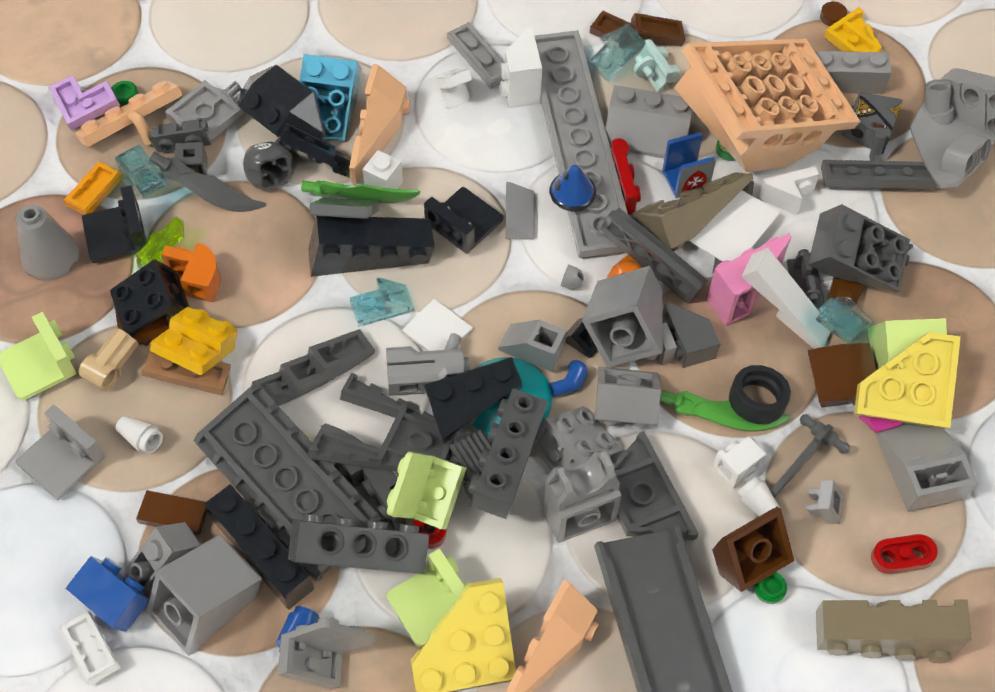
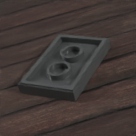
M323 197L310 203V214L313 216L368 219L379 211V201Z

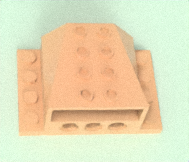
M807 39L687 43L682 50L690 67L674 89L745 172L785 168L819 149L835 131L855 129L861 122Z

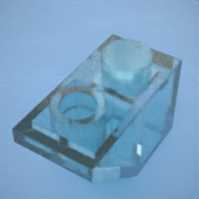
M140 144L115 157L123 180L128 186L132 185L135 196L144 198L168 185L155 164L149 161V156Z
M831 297L819 308L821 314L816 318L821 325L847 344L854 343L874 323L850 297H837L835 299Z

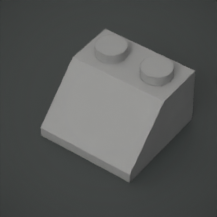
M598 367L595 419H599L602 423L609 425L629 422L631 425L639 428L657 425L661 396L658 372Z

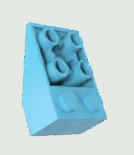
M304 54L300 82L316 93L322 125H324L326 133L322 139L345 142L358 97L362 68L354 60Z

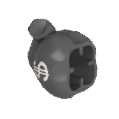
M278 138L275 142L269 141L250 146L244 155L243 169L247 180L255 188L263 191L273 190L278 186L287 184L291 179L293 159L289 149L283 146Z

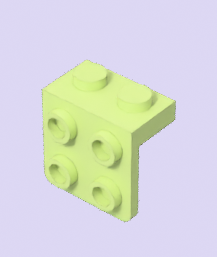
M43 312L32 317L40 333L0 352V366L16 396L22 401L77 374L70 360L75 358L67 342L60 344L58 338L63 335L55 320L48 322Z
M407 452L398 465L397 472L399 476L395 488L390 491L387 498V514L392 517L413 518L439 529H447L467 468L433 455Z
M440 548L428 554L429 567L425 569V574H416L387 592L389 604L417 647L425 645L431 637V632L445 613L452 609L460 598V593L469 584L468 582L462 583L457 575L459 569L454 559L450 555L445 557Z

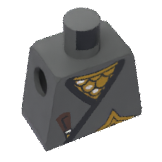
M864 92L858 93L855 104L851 107L861 122L855 129L845 130L843 135L845 138L871 149L875 133L882 131L886 133V139L881 154H884L903 100Z

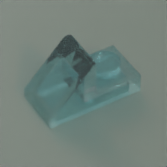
M626 24L600 38L604 46L589 62L609 82L643 47L645 42L630 24Z
M379 277L376 278L377 290L349 297L358 327L415 311L406 285Z

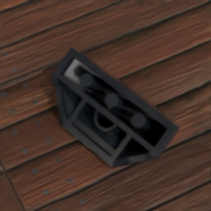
M277 64L250 76L236 98L238 107L277 137L280 136V130L286 122L321 140L326 134L324 125H322L316 93Z

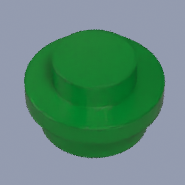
M775 572L754 585V592L762 602L776 604L785 597L787 584L784 578Z

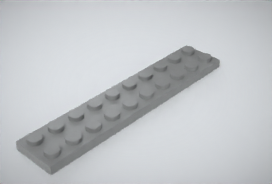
M579 30L535 35L542 65L540 100L558 174H562L572 165H577L593 181L596 187L595 200L589 207L581 211H568L578 257L624 252L599 231L612 210L616 211L620 207L627 213Z

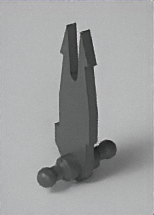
M808 414L800 417V423L803 426H807L815 437L771 489L774 498L807 463L822 443L829 447L834 446L841 454H847L850 451V445L839 439V435L833 431V426L830 424L825 425L822 422H815Z

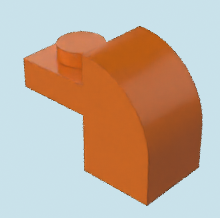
M201 243L196 244L193 252L184 247L165 246L161 254L164 264L176 270L177 273L183 274L180 281L185 295L213 302L221 284V275L213 252Z

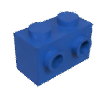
M90 556L65 589L111 628L127 632L149 603L150 598L142 592L145 587L131 576L123 577L119 573L122 568L110 558L105 557L102 561Z

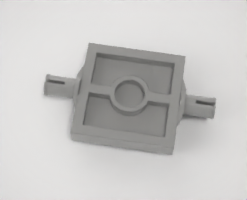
M205 80L165 111L166 117L172 123L177 122L178 131L182 130V121L199 118L202 121L206 120L209 128L206 134L209 140L212 141L244 115L243 110L232 100V97L241 91L242 88L239 83L234 81L223 90L212 86Z

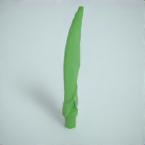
M303 180L301 186L302 192L315 193V196L377 200L379 203L404 202L415 198L421 192L418 189H390L364 184L345 185L319 180L316 182Z
M662 390L660 402L672 405L678 414L697 416L736 430H770L790 419V415L782 414L777 421L770 424H755L738 416L732 409L729 400L708 401V399L698 397L688 391L674 394Z

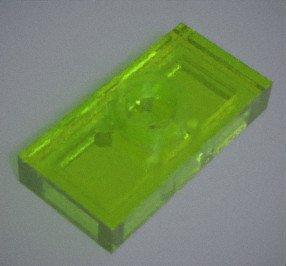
M176 216L160 232H154L148 238L146 245L136 254L137 267L140 269L153 259L159 261L162 258L161 254L165 246L174 247L184 237V222Z

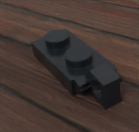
M287 122L284 123L279 136V141L282 142L283 146L291 151L296 152L299 150L307 154L308 158L318 164L325 163L329 165L334 173L347 176L350 171L351 157L335 150V146Z

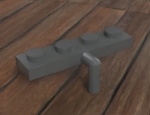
M882 131L875 133L869 153L870 161L823 160L821 165L825 187L936 189L937 184L932 179L923 162L882 161L881 152L886 139V133Z

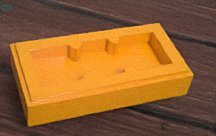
M98 161L66 196L64 203L67 207L82 215L93 213L119 184L123 176L121 172Z

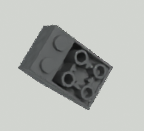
M841 204L820 213L808 265L832 277L899 292L910 239Z

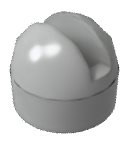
M568 264L560 286L572 290L579 288L584 280L582 271Z

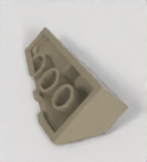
M735 172L705 183L703 185L704 190L696 189L678 193L680 197L678 200L664 202L662 199L631 213L635 221L672 251L684 247V242L694 238L754 178L752 173Z

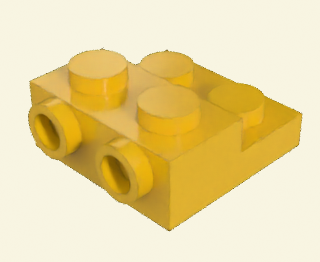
M186 307L170 319L168 330L151 341L150 351L202 376L235 350L238 330L228 321L222 322L209 317L208 313L202 309L197 310Z

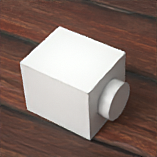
M379 150L376 151L362 169L364 185L398 189L403 183L402 162Z

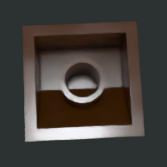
M778 506L722 537L712 549L719 575L740 592L794 562L782 510Z

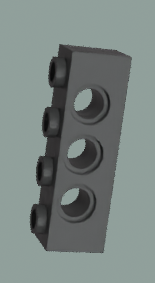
M304 514L303 520L293 519L288 559L293 562L425 574L429 534L419 532V526L400 524L399 530L387 529L388 523L368 521V527L356 526V519L336 517V523L323 522L324 516ZM331 531L334 536V542L331 547L323 549L320 543L321 537L324 533ZM363 535L366 540L365 547L360 552H356L353 548V542L357 536ZM391 538H394L397 542L396 551L388 555L385 550L386 543Z

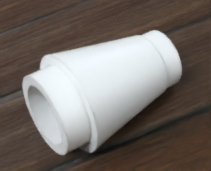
M128 416L121 417L116 424V431L139 453H154L162 443L163 435L156 425Z
M757 476L737 491L741 497L740 501L758 516L776 506L779 507L765 481L761 482Z

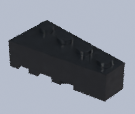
M316 216L308 247L311 277L427 264L435 248L431 219L369 217L368 219Z

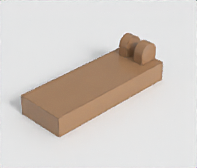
M149 348L146 363L141 371L142 376L223 395L231 371V364L218 362L201 376L151 352Z

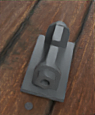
M201 118L182 121V130L178 131L177 122L158 124L156 128L151 129L152 135L148 136L158 153L173 152L176 143L203 142L204 146L211 145V141L206 134L209 130L206 120L202 121Z
M802 249L798 251L796 259H787L788 272L817 309L825 308L818 270L808 265L811 254L809 250Z

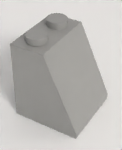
M651 266L599 280L596 283L582 322L607 368L662 354V288Z
M218 535L156 571L147 611L189 656L256 598L262 578L259 576L258 571L238 554L232 544H228L221 535Z

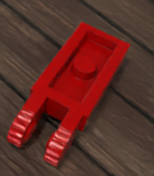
M617 138L611 142V153L627 213L630 215L636 211L637 202L641 201L639 186L634 185L633 182L635 177L633 164H628V143L624 139Z

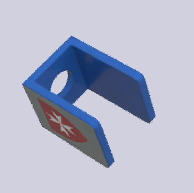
M701 132L675 138L667 142L662 172L675 198H680L678 193L684 191L704 190L703 185L711 182L716 160L714 157L698 161L703 138Z

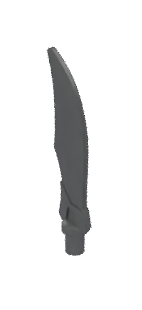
M154 151L149 158L150 162L160 167L163 177L175 180L214 206L237 212L253 211L266 206L265 202L253 200L238 193L214 175H204L195 172L183 164L177 157L165 158Z

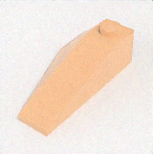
M377 64L372 65L365 89V96H367L366 110L361 109L360 135L357 134L355 137L349 166L351 184L357 185L363 178L362 169L376 151L382 152L401 127L404 115H409L411 108V99L407 98L406 86Z
M564 580L543 617L544 622L540 630L543 634L541 637L536 636L532 639L524 658L526 664L524 667L521 665L518 667L506 692L536 691L581 649L585 640L590 642L593 640L600 625L595 622L598 610L568 581Z

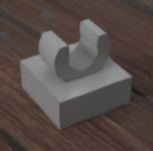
M667 322L663 323L662 354L647 357V360H655L659 357L662 365L673 362L677 349Z
M834 480L821 481L820 489L813 488L808 490L811 499H818V502L814 505H806V510L813 516L821 515L827 524H840L844 495Z

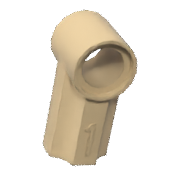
M116 328L96 354L92 353L83 360L79 368V375L103 391H109L118 382L121 375L120 368L139 343L128 333Z

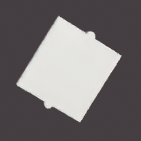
M435 299L421 312H416L415 318L402 329V333L425 351L444 350L451 333L460 335L461 342L473 331L472 326Z

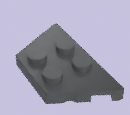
M645 431L640 432L636 436V440L617 457V461L613 464L616 476L620 481L619 491L622 495L617 518L626 536L646 535L671 530L679 526L683 540L697 539L699 533Z

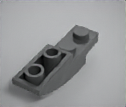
M325 423L321 426L323 430L362 442L355 436L330 424ZM342 463L334 464L335 468L344 478H348L353 487L361 484L369 499L375 498L379 504L376 509L379 516L384 520L383 522H390L394 530H399L400 524H406V518L392 517L387 514V498L390 491L395 488L398 479L393 471Z

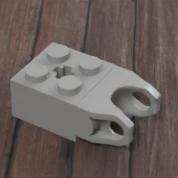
M606 450L595 452L588 461L574 468L566 469L562 465L557 466L547 476L543 512L558 543L616 521L622 495L619 491L620 481L616 476L614 465Z

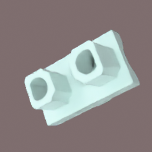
M648 39L644 40L642 51L634 59L637 63L634 65L633 70L638 77L646 76L657 92H664L668 83L676 82L680 75V69L677 65H669L667 63L668 52L663 46L656 47L653 41Z

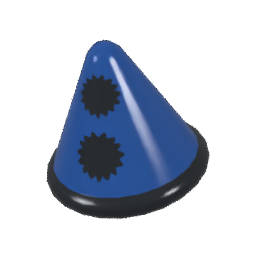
M572 165L553 179L549 187V194L554 204L559 208L567 211H581L589 207L595 200L596 187L579 166Z

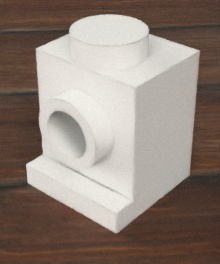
M748 436L742 442L734 441L725 451L720 449L716 453L712 466L734 488L761 468L766 453L756 439H751Z

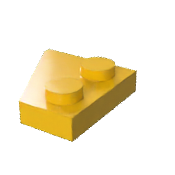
M860 7L828 27L823 36L838 49L845 52H880L882 49L878 39L873 35V29L870 24H865L862 18L864 12Z

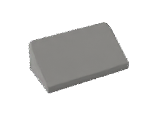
M506 182L505 239H534V191L511 182Z

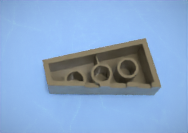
M823 600L816 610L817 650H827L828 654L836 656L853 652L861 653V656L865 658L891 655L901 661H910L917 657L929 658V662L947 663L971 640L968 600H954L955 606H937V600H922V604L904 606L901 600H887L876 604V607H870L868 600Z

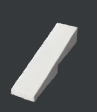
M769 248L752 254L741 277L779 309L776 317L813 349L824 347L832 330L831 325Z

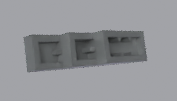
M358 329L309 347L307 355L281 364L279 372L252 381L251 386L259 384L279 406L349 371L375 353V349L363 332Z

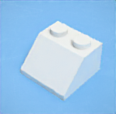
M529 27L505 51V63L500 64L502 80H504L500 81L502 98H507L509 108L540 104L542 65L533 28Z

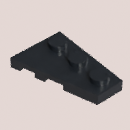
M512 357L424 385L443 444L453 438L452 435L463 427L467 428L476 422V418L487 410H493L500 405L502 398L508 399L512 389L519 391L522 389V382Z

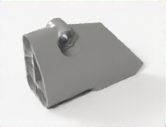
M954 68L941 79L931 80L925 85V99L910 126V130L921 159L939 188L958 187L985 162L990 154L991 147L995 143L994 76Z

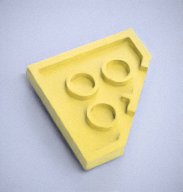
M935 332L926 333L857 385L854 415L949 429L951 427L961 337Z
M502 578L466 585L460 593L458 601L449 612L445 613L431 632V637L411 659L416 692H448L512 680L516 673Z

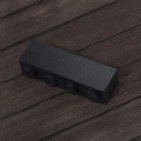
M231 484L204 503L211 520L245 560L258 571L262 580L288 610L314 590L309 573L299 562H293L288 559L289 550Z

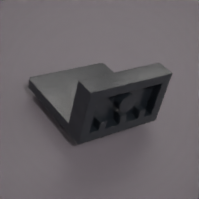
M132 185L120 188L122 200H118L119 207L82 215L91 263H98L149 250L139 204Z
M461 187L445 202L440 203L431 196L424 203L425 218L431 219L432 229L465 254H468L504 219L501 213L465 187Z
M156 259L150 261L110 290L123 331L131 337L164 314L172 317L186 307H190L176 270Z

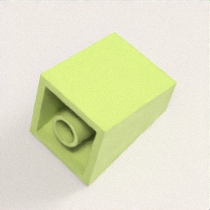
M946 318L884 321L867 327L876 370L926 333L947 334Z

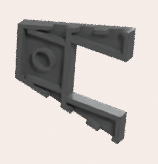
M351 373L341 390L340 400L395 418L381 448L320 429L308 453L309 459L397 471L401 459L409 451L433 455L446 460L450 452V445L454 443L457 432L452 435L453 438L443 444L433 415L425 411L421 415L408 408L409 403L401 398L395 401L384 395L383 389L373 383L367 386L357 380L358 375Z

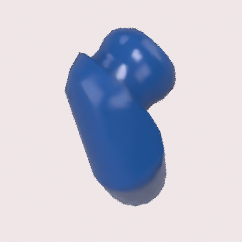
M579 360L571 361L568 365L569 370L565 379L550 383L553 397L581 389L587 376V367L583 362Z

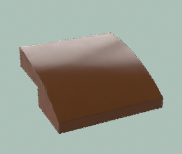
M870 343L839 344L807 350L821 408L852 401L854 406L857 385L876 371Z

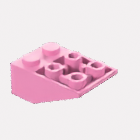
M790 233L780 238L773 237L765 245L755 250L753 248L748 249L740 257L732 261H723L716 266L707 302L725 326L750 315L762 297V294L741 277L752 254L769 248L782 265L792 237Z

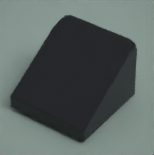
M580 318L566 332L565 342L589 358L597 350V347L582 322L583 318Z

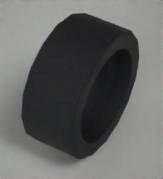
M750 365L741 369L735 376L730 388L729 401L732 409L744 420L755 424H770L777 421L784 413L790 400L791 389L783 375L773 368L763 365ZM747 385L764 387L774 395L777 402L773 404L755 402L745 394L743 387Z

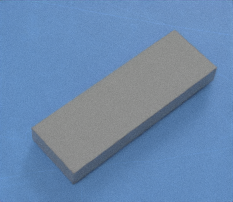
M469 22L447 33L449 42L490 89L500 85V81H504L502 80L500 64L504 63L503 60Z

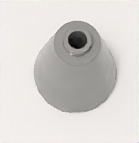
M30 205L19 211L16 223L20 262L25 272L42 281L56 280L67 275L71 271L70 267L74 262L77 264L79 260V248L75 239L41 206Z

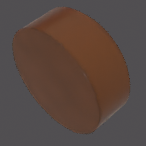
M827 2L822 7L820 19L824 24L831 26L847 15V9L839 2Z

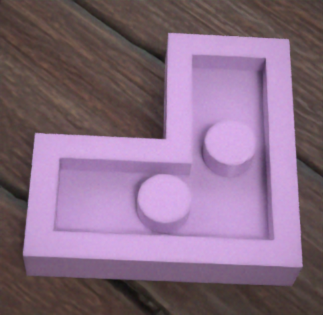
M71 75L49 87L71 131L83 123L105 114L107 110L120 106L107 81L82 92L77 80Z

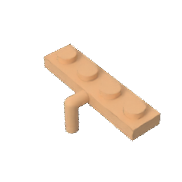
M170 81L159 82L152 87V91L131 97L128 104L107 110L104 117L83 123L81 129L76 131L75 134L82 144L90 147L134 123L146 146L151 145L152 143L148 136L152 135L143 117L183 95L176 84Z

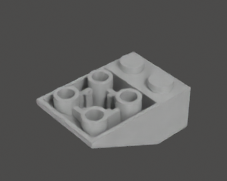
M903 422L898 427L875 433L907 512L967 499L977 486L978 481L966 454L945 429Z

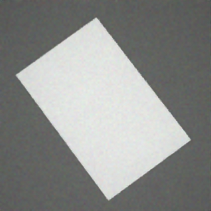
M742 190L689 241L722 262L726 260L732 261L753 247L780 212Z

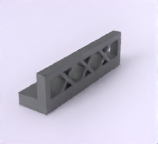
M620 207L608 214L599 231L643 267L651 266L656 278L689 304L708 280Z

